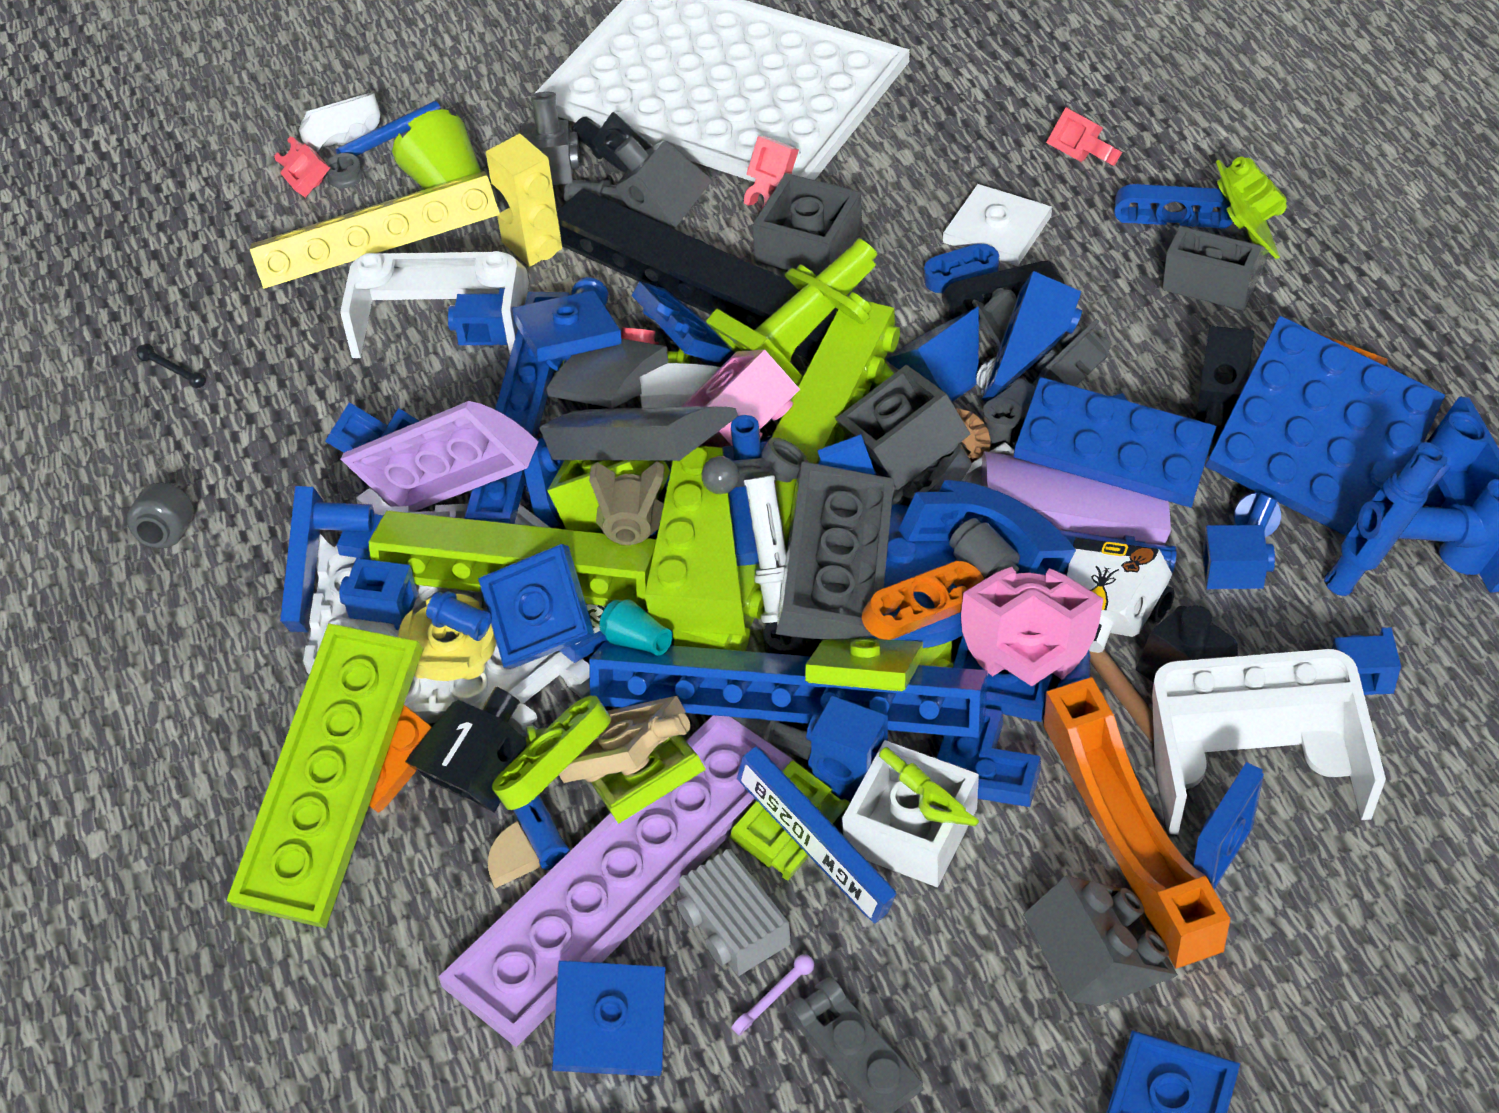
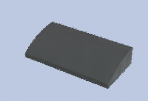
M736 408L583 409L561 415L539 428L552 460L680 461L736 419L738 413Z
M801 462L795 484L776 634L812 639H849L873 636L862 622V611L877 591L884 589L894 479Z

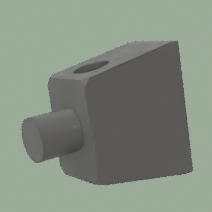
M631 136L614 152L628 167L627 172L616 184V189L629 209L661 224L668 225L673 229L676 228L712 182L704 172L668 141L662 140L645 151Z

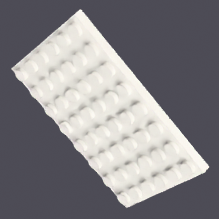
M622 0L535 93H556V108L560 118L576 123L578 119L587 116L595 124L602 127L609 115L615 112L653 146L662 140L668 141L692 162L755 182L756 178L746 174L757 137L766 136L799 149L792 175L815 180L909 63V49L747 0Z

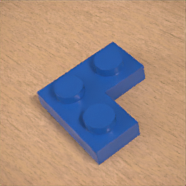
M986 708V718L979 738L944 735L937 759L979 774L978 799L1025 807L1031 806L1041 771V757L996 749L1003 727V711Z

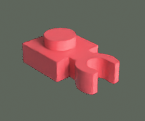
M758 136L746 174L756 178L754 185L747 189L744 195V204L754 205L758 201L759 195L762 194L764 197L763 209L785 173L792 174L799 149L766 136Z
M289 137L287 140L291 144L289 152L285 156L277 152L274 158L279 164L284 166L280 172L281 175L296 192L306 198L313 188L320 185L330 167L314 149L305 143L303 145L294 137Z

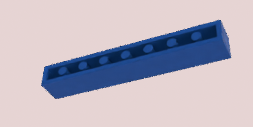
M606 640L589 659L590 696H597L603 706L623 708L677 696L686 713L810 723L813 715L816 712L822 713L831 696L888 715V730L974 738H979L986 718L988 671L918 665L906 689L903 691L808 683V681H805L806 663L810 656L671 645L664 654L656 656L647 651L614 645Z

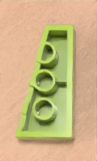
M698 446L680 461H673L645 591L648 614L670 630L746 636L729 494L710 492L704 486L701 478L705 463L711 458L723 456V449L720 447Z

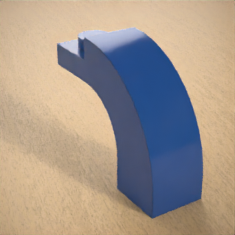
M944 480L939 492H916L898 529L907 542L950 541L954 532L963 523L977 518L981 523H989L1020 555V560L1017 564L1019 568L1018 573L1046 575L1050 568L1064 574L1076 552V549L1050 521L1029 506L999 491L963 481Z

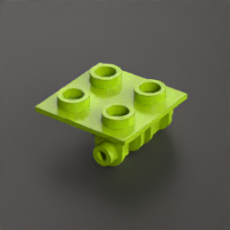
M1237 157L1228 168L1220 160H1217L1216 164L1221 178L1217 180V184L1223 195L1231 203V206L1227 207L1230 218L1239 229L1244 226L1248 229V234L1254 244L1269 250V253L1275 259L1280 258L1266 220L1274 215L1279 216L1285 212L1287 208L1286 196L1268 179L1267 175L1262 172L1251 158Z

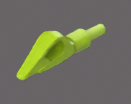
M888 747L881 750L879 757L900 774L899 781L920 795L919 809L924 818L940 823L978 825L979 820L968 813L966 808L946 790L931 781V778L915 763L908 765ZM930 805H935V806H937V807H939V808H941V809H944V810H946V811H940V810L934 809V808L930 807Z

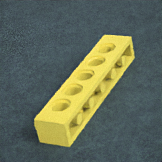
M485 171L252 243L250 252L263 289L354 261L367 253L376 254L491 218L500 215L488 176Z

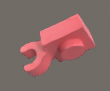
M1065 108L1046 142L1080 162L1084 161L1087 155L1091 153L1114 166L1122 154L1121 151L1098 139L1103 127L1068 108Z

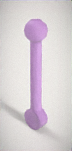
M807 954L798 956L794 960V968L747 1013L742 1014L732 1025L731 1029L738 1036H741L752 1025L753 1021L801 975H808L813 971L814 961L812 957Z

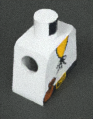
M1075 538L1073 547L1076 549V552L1069 563L1067 576L1103 598L1100 622L1096 636L1089 648L1090 652H1103L1110 633L1131 637L1140 633L1172 576L1159 549Z

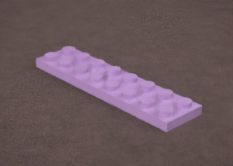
M713 715L686 740L697 753L706 770L620 824L617 823L610 813L439 976L441 987L512 1045L517 1047L555 1010L559 960L602 963L679 887V879L682 875H688L691 870H696L730 836L732 828L757 801L737 780L743 755L756 746L781 771L793 760L792 758L733 718Z

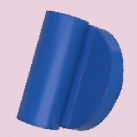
M1253 492L1245 495L1235 506V524L1263 525L1265 537L1271 535L1278 528L1281 521V509L1277 503L1278 500L1262 492Z

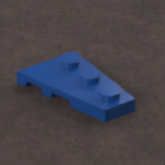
M639 281L631 296L643 307L642 312L654 320L685 354L695 356L710 366H718L719 363L725 364L735 354L701 317L664 288Z

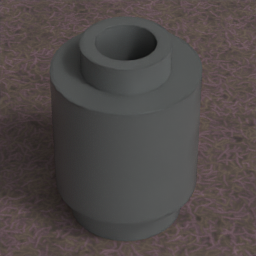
M973 518L963 523L952 535L949 545L954 549V557L958 561H964L975 566L983 575L984 580L996 572L1009 567H1013L1016 574L1018 573L1019 568L1017 564L1020 560V555L989 523H981L977 518Z

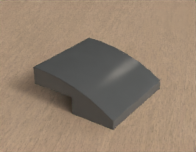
M621 339V344L572 355L547 386L548 396L614 408L642 394L640 377L668 363L667 348L662 345Z

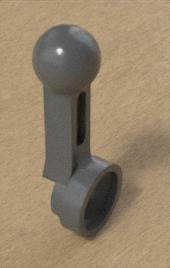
M774 437L769 439L761 452L762 458L735 461L724 456L711 458L705 463L701 478L704 486L710 492L726 494L735 487H745L744 480L774 475V483L776 480L791 482L793 479H797L801 462H808L804 453L795 445L784 439Z

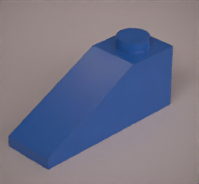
M1035 271L1032 272L1020 289L981 400L988 402L997 397L1051 350L1066 332L1070 334L1074 332L1082 314V310L1076 308L1082 291Z

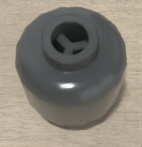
M163 482L152 483L141 490L129 509L127 525L131 534L145 546L156 549L170 548L180 541L192 521L193 505L190 498L178 487Z

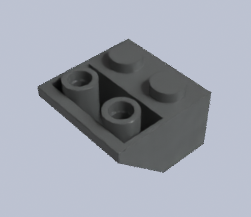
M1179 226L1166 255L1163 291L1245 311L1268 258L1269 250L1260 245Z
M1066 875L1023 914L1071 1002L1101 1006L1178 975L1167 957L1169 950L1166 944L1151 930L1144 918V907L1141 901L1133 892L1126 888L1121 889L1096 881H1088Z

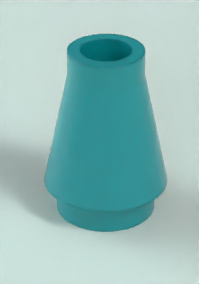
M614 600L607 605L601 615L600 631L611 644L647 651L656 656L664 654L671 645V630L662 626L633 600Z

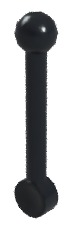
M148 343L137 347V356L141 361L152 360L189 380V384L193 388H201L205 385L206 379L202 373H191L156 354L153 347Z

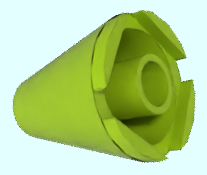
M449 110L428 111L414 118L408 123L411 130L403 138L400 133L395 138L392 148L395 162L424 189L481 172L464 122L457 114L456 116L451 115Z

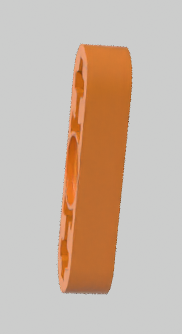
M964 561L949 563L877 591L862 611V622L868 632L879 639L892 640L960 613L962 611L963 593L982 582L984 577L970 563ZM952 583H954L956 586H959L957 588L952 589L951 592L948 594L947 589L950 587ZM913 592L927 594L934 602L935 608L929 609L921 606L915 600ZM900 606L901 610L895 618L891 615H883L896 611Z

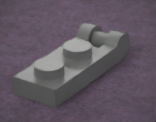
M828 976L816 984L814 987L815 992L806 999L798 997L785 1006L788 1018L871 1113H893L923 1091V1082L846 998L840 985L832 977ZM829 1009L836 1019L823 1026L817 1020V1017Z

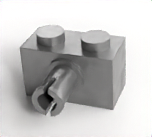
M535 93L531 95L535 123L521 124V135L548 157L552 185L572 183L573 169H579L577 132H569L568 120H558L556 93Z

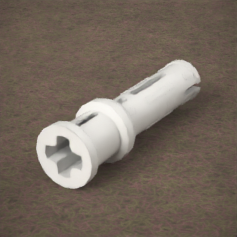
M774 475L744 480L760 569L755 570L754 580L761 587L765 610L761 614L762 623L777 622L786 560V549Z

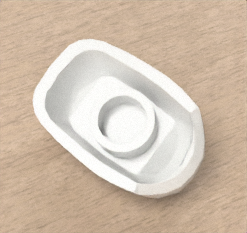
M367 93L306 111V115L299 128L303 143L318 152L321 147L334 144L345 145L375 130L380 122V110L375 94Z

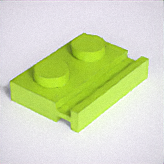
M792 760L782 772L835 826L845 814L850 802L845 798L840 800L833 795L830 787ZM758 801L752 805L731 830L730 839L767 867L773 866L783 874L782 878L787 881L790 880L809 857Z

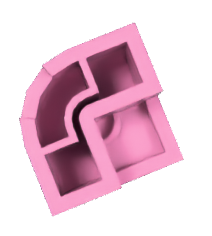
M1009 567L996 572L963 593L961 611L962 633L968 649L978 664L987 670L992 677L1006 669L1030 686L1035 685L1051 673L1062 680L1077 667L1088 652L1099 626L1103 598L1068 576L1050 568L1046 575L1035 573L1016 574L1013 567Z

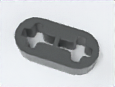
M959 443L953 452L939 458L922 471L916 479L904 486L903 496L909 505L916 492H939L944 480L962 481L971 467V460L962 445Z

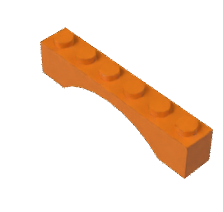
M1093 677L1047 691L1044 728L1130 887L1141 901L1144 912L1154 931L1166 944L1169 950L1168 956L1175 969L1223 953L1230 917L1206 875L1194 868L1181 855L1155 817L1130 764L1114 714Z

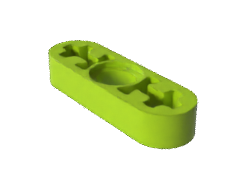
M588 696L572 704L496 777L492 784V789L506 809L515 810L534 800L608 727L611 722V716L598 697Z

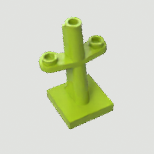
M858 238L849 249L817 276L801 264L796 269L791 268L784 275L800 291L755 330L718 309L711 314L706 323L734 353L737 351L765 349L791 380L799 386L803 376L790 363L792 354L797 346L834 308L842 311L860 324H864L870 319L868 313L872 307L861 296L851 291L876 266L873 260L878 254L868 243Z

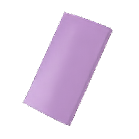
M467 401L343 453L340 460L391 507L409 506L410 512H415L527 469L538 441L506 415L480 403Z
M983 452L981 486L999 491L1024 503L1045 517L1058 530L1123 539L1124 535L1134 536L1135 541L1165 545L1171 532L1168 501L1017 459L1011 455Z

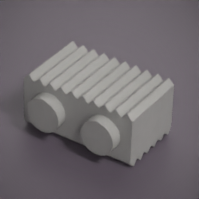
M726 849L722 855L717 854L714 860L709 859L705 865H699L696 870H691L688 875H682L679 879L681 899L677 901V906L683 919L692 929L698 925L708 936L705 942L714 960L720 966L728 963L737 976L742 975L791 944L788 920L731 849Z

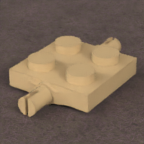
M677 696L607 711L611 716V722L608 727L559 776L563 783L585 779L587 782H593L607 774L622 772L624 775H629L639 771L649 762L648 756L658 744L666 741L669 737L686 735V732H689L690 721L685 715L686 711Z

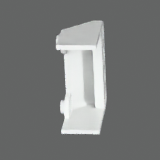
M499 251L367 253L360 256L350 266L340 311L352 358H361L372 300L456 299L457 294H499L500 288H505L501 311L509 354H511L518 329L513 319L512 307L525 305L529 280L525 266L510 254Z
M1334 649L1186 660L1167 663L1157 671L1152 689L1154 759L1168 836L1178 835L1187 797L1186 789L1192 788L1202 781L1207 764L1204 752L1302 744L1305 760L1313 771L1326 777L1350 776L1361 820L1372 819L1386 778L1358 669L1355 662L1347 654Z

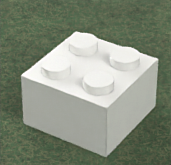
M884 740L842 817L843 836L867 861L938 888L969 825L940 823L924 818L919 809L920 795L899 781L900 774L879 757V753L883 748L888 747L908 765L915 763L931 778V781L946 790L973 816L977 810L979 774ZM930 805V807H932V808H934V809H937V810H940V811H946V810L941 809V808H939V807H937V806H935V805Z

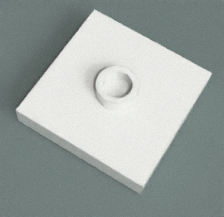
M977 184L944 231L943 243L958 248L974 244H988L998 251L999 261L1018 266L1051 218L1052 206Z

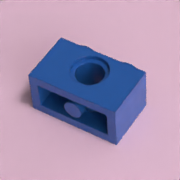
M831 696L823 712H816L813 715L807 729L806 739L811 741L808 769L812 770L813 776L832 789L831 793L839 799L843 800L845 798L851 803L884 740L888 741V715Z

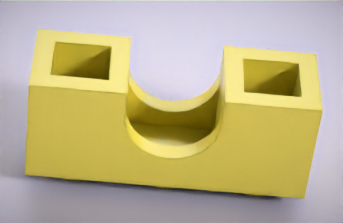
M518 134L487 150L486 157L491 184L503 194L510 208L502 211L500 215H497L502 243L530 267L541 260L552 258L556 252L562 249L549 159L524 136Z

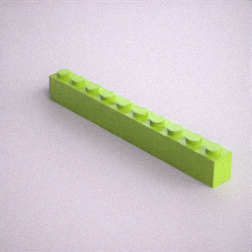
M867 301L872 309L868 313L870 319L864 324L858 323L838 310L798 386L800 390L791 399L793 402L792 407L781 418L772 438H781L792 443L804 453L808 463L819 464L820 461L817 450L848 439L835 418L866 396L872 383H879L884 371V359L888 352L893 353L900 337V328L895 326V310L893 307ZM793 479L791 482L779 480L775 482L786 552L797 479ZM759 564L737 566L746 636L672 630L674 645L745 651L750 638V627L754 619H760L761 614L765 612L760 584L755 583L754 580L755 570L760 569Z

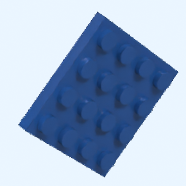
M1279 316L1205 467L1256 492L1268 494L1277 499L1278 503L1346 536L1358 520L1362 506L1373 499L1390 474L1403 470L1415 453L1417 446L1425 441L1445 394Z

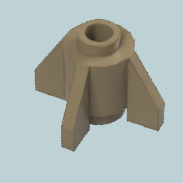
M658 461L642 473V477L634 474H624L615 478L614 472L598 462L591 466L589 481L599 503L596 523L607 538L621 545H634L643 542L659 529L664 503L655 497L664 477L663 464Z

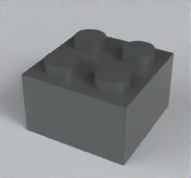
M785 173L753 223L755 261L786 270L796 269L801 264L816 276L819 275L853 245L861 232V192Z
M908 365L902 367L835 418L848 439L860 434L862 435L874 470L882 477L894 479V487L898 490L908 482L916 479L922 471L939 458L953 452L961 441L971 435L948 395Z

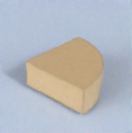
M518 821L502 831L491 846L488 856V870L494 889L540 868L539 859Z

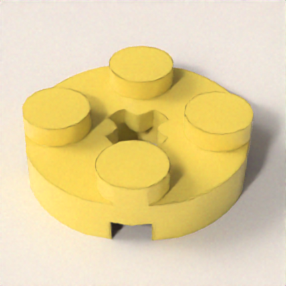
M456 594L457 600L483 611L479 606V601L467 595ZM430 599L425 600L427 606ZM427 607L420 609L415 615L412 609L404 617L399 628L398 637L418 641L423 648L414 674L416 678H427L435 681H451L461 678L469 680L479 677L484 672L485 663L491 658L496 647V639L491 624L486 635L480 641H476L470 636L447 626L442 628L433 626L432 620L426 616ZM446 632H455L456 639L450 642L436 640L444 638Z

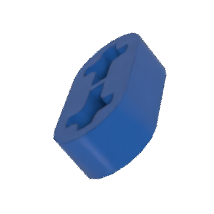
M974 244L935 256L925 263V286L935 293L943 294L946 288L954 282L999 271V253L993 246L988 244Z

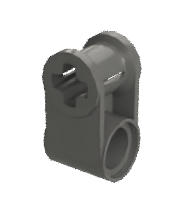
M1025 379L1014 381L1008 389L984 405L982 416L990 435V451L1004 442L1015 450L1036 390V386Z

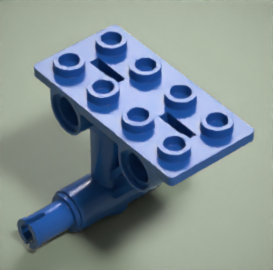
M1458 397L1427 442L1420 443L1417 446L1415 453L1403 470L1390 474L1373 499L1362 506L1358 520L1342 541V555L1325 575L1324 582H1329L1327 587L1333 593L1340 596L1349 595L1365 571L1378 567L1398 539L1444 541L1440 546L1439 553L1446 565L1462 574H1480L1490 593L1499 592V447L1469 397ZM1423 505L1442 506V508H1437V507H1422V506H1423Z

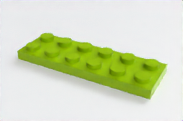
M328 623L226 900L232 906L326 929L423 651L418 641Z

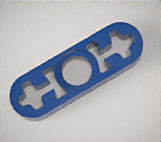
M1130 184L1119 189L1115 197V216L1121 223L1167 225V222L1180 223V226L1227 228L1233 223L1227 212V207L1231 206V203L1226 199L1221 190L1216 188ZM1171 202H1179L1185 205L1186 208L1180 212H1169L1164 206ZM1130 203H1138L1137 207H1129ZM1152 203H1156V209H1151ZM1194 205H1198V212L1193 211ZM1213 207H1220L1219 212H1213L1212 210Z

